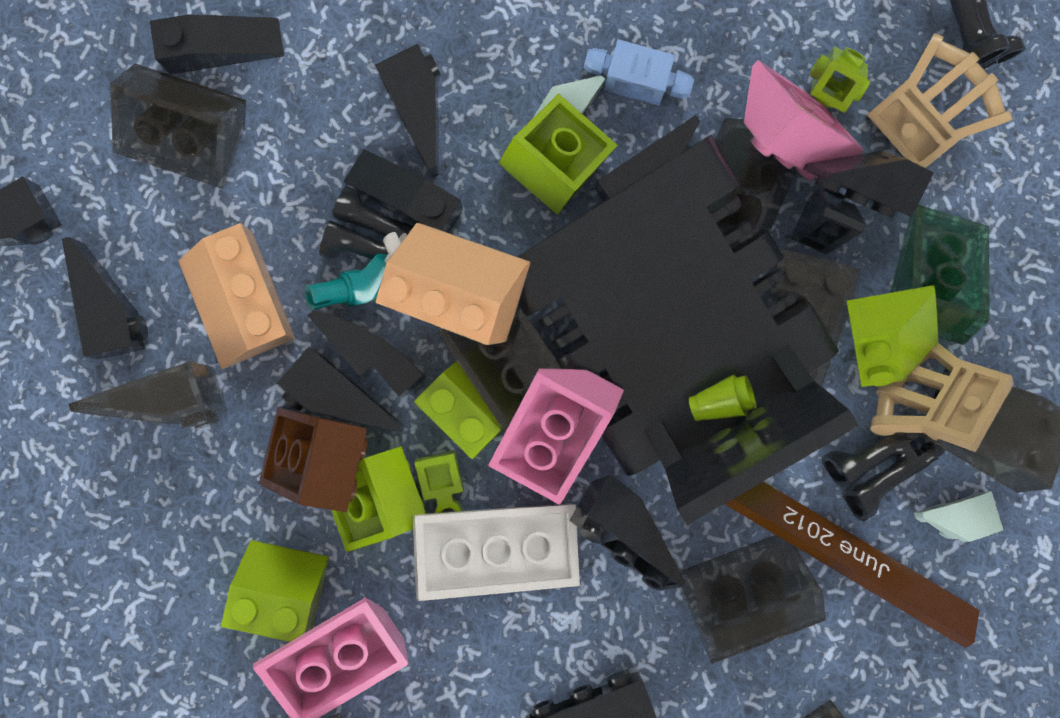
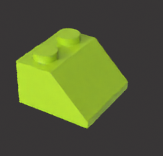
M558 93L512 138L498 164L558 215L584 187L618 145Z
M934 285L847 300L861 387L873 385L886 386L893 382L904 381L939 342Z
M473 347L447 368L414 403L471 459H474L512 421L524 396Z
M402 446L359 461L355 477L357 480V491L354 499L349 502L347 512L331 510L346 552L375 544L412 530L413 515L426 513Z
M250 540L230 584L221 627L288 642L313 629L329 556Z

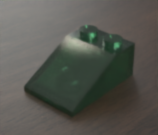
M918 205L913 216L909 218L890 293L934 285L938 338L964 345L990 321L989 226Z

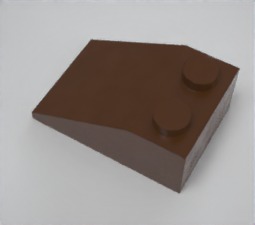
M277 407L259 485L299 505L347 512L349 502L354 499L357 491V480L355 477L359 461L363 459L366 453L367 439L365 435L367 429Z

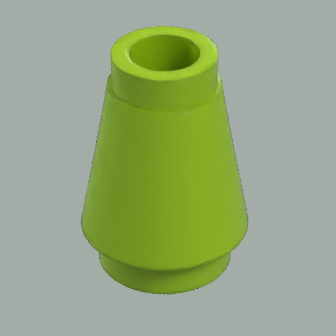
M733 374L699 392L697 395L689 397V405L694 419L700 421L704 419L747 416L748 410L756 408V400L747 376L736 378Z

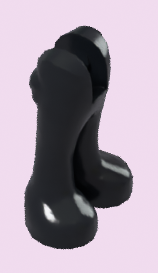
M949 0L961 34L963 50L970 54L974 51L980 58L977 63L983 69L996 64V60H998V64L1011 60L1026 50L1020 36H1005L1004 34L997 33L991 22L986 0Z
M345 186L341 191L332 211L333 219L354 224L383 236L396 232L398 238H400L403 233L408 235L414 227L367 207L362 203L359 193L348 186ZM331 220L325 228L319 249V255L329 259H334L342 252L354 253L369 259H373L377 254H389L384 243L363 236Z
M895 432L893 435L882 437L871 446L857 453L850 454L838 450L831 451L822 456V464L836 484L842 487H849L842 493L843 498L853 515L861 521H866L877 513L881 499L907 478L928 467L943 455L946 450L943 440H934L914 451L910 442L924 433ZM896 455L895 463L884 471L868 478L864 482L851 486L873 468Z

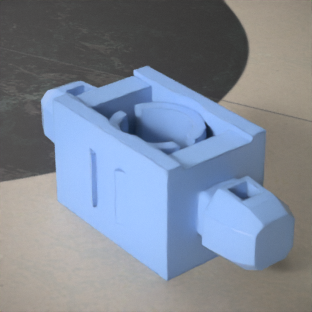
M619 39L617 40L613 55L607 54L608 50L588 49L584 69L597 76H601V73L607 75L604 91L660 106L665 91L670 92V96L677 98H687L691 93L694 78L677 70V73L671 72L675 57L673 54Z

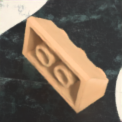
M242 223L202 238L178 260L221 369L295 340L253 232Z
M416 223L387 261L375 303L486 345L506 342L531 262L439 229Z

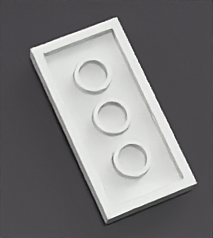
M568 503L413 515L416 599L418 601L580 586L577 526L569 521L576 509V504Z

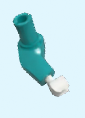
M391 232L385 236L383 243L389 254L375 255L364 269L341 271L337 279L306 285L304 295L308 307L313 311L334 304L343 303L349 307H356L375 301L386 263L406 238L407 234L403 233L398 238L396 232Z

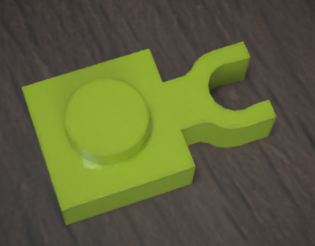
M455 450L417 458L414 464L424 501L436 498L437 506L435 513H442V510L445 508H452L455 512L463 511L461 503L454 497V494L464 491Z

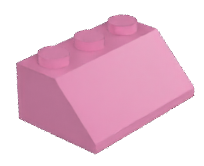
M757 60L751 71L744 124L754 135L750 141L759 152L766 157L773 153L775 158L786 168L791 169L795 166L801 175L812 181L814 178L818 179V176L803 170L805 164L859 155L864 151L833 114L812 95L761 61Z
M539 369L488 466L561 505L612 419L624 390L588 370Z
M365 597L253 663V669L290 718H319L407 666L409 662L405 640L384 608Z

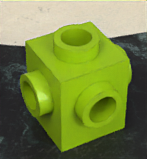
M834 46L828 56L821 54L809 73V76L813 77L810 94L822 105L836 108L845 113L853 100L858 102L862 98L870 84V80H868V64L865 63L866 58L849 47L841 50ZM836 70L845 76L837 78L833 73Z

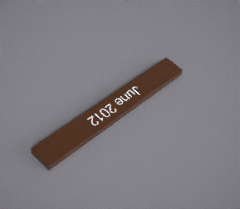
M764 481L725 503L726 506L964 648L975 643L979 609Z

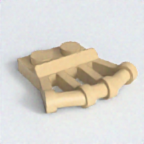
M934 33L909 79L867 114L906 159L924 168L929 166L962 138L1013 120L1010 110L1005 111L996 83L999 79L993 73L988 75L977 63L980 58L974 51L970 54L942 41L944 36ZM933 56L955 66L924 94L916 87ZM964 74L975 87L941 115L930 101L960 75ZM982 95L988 118L954 130L948 122Z
M937 343L904 381L878 387L876 391L879 397L877 414L871 420L870 430L875 434L883 436L893 435L895 432L925 433L933 440L941 439L976 452L1013 386L1012 375L958 359ZM929 358L935 359L951 373L947 376L920 367V365ZM914 381L938 389L940 392L936 399L907 390L903 386L906 382ZM899 403L925 412L927 415H893L894 404Z

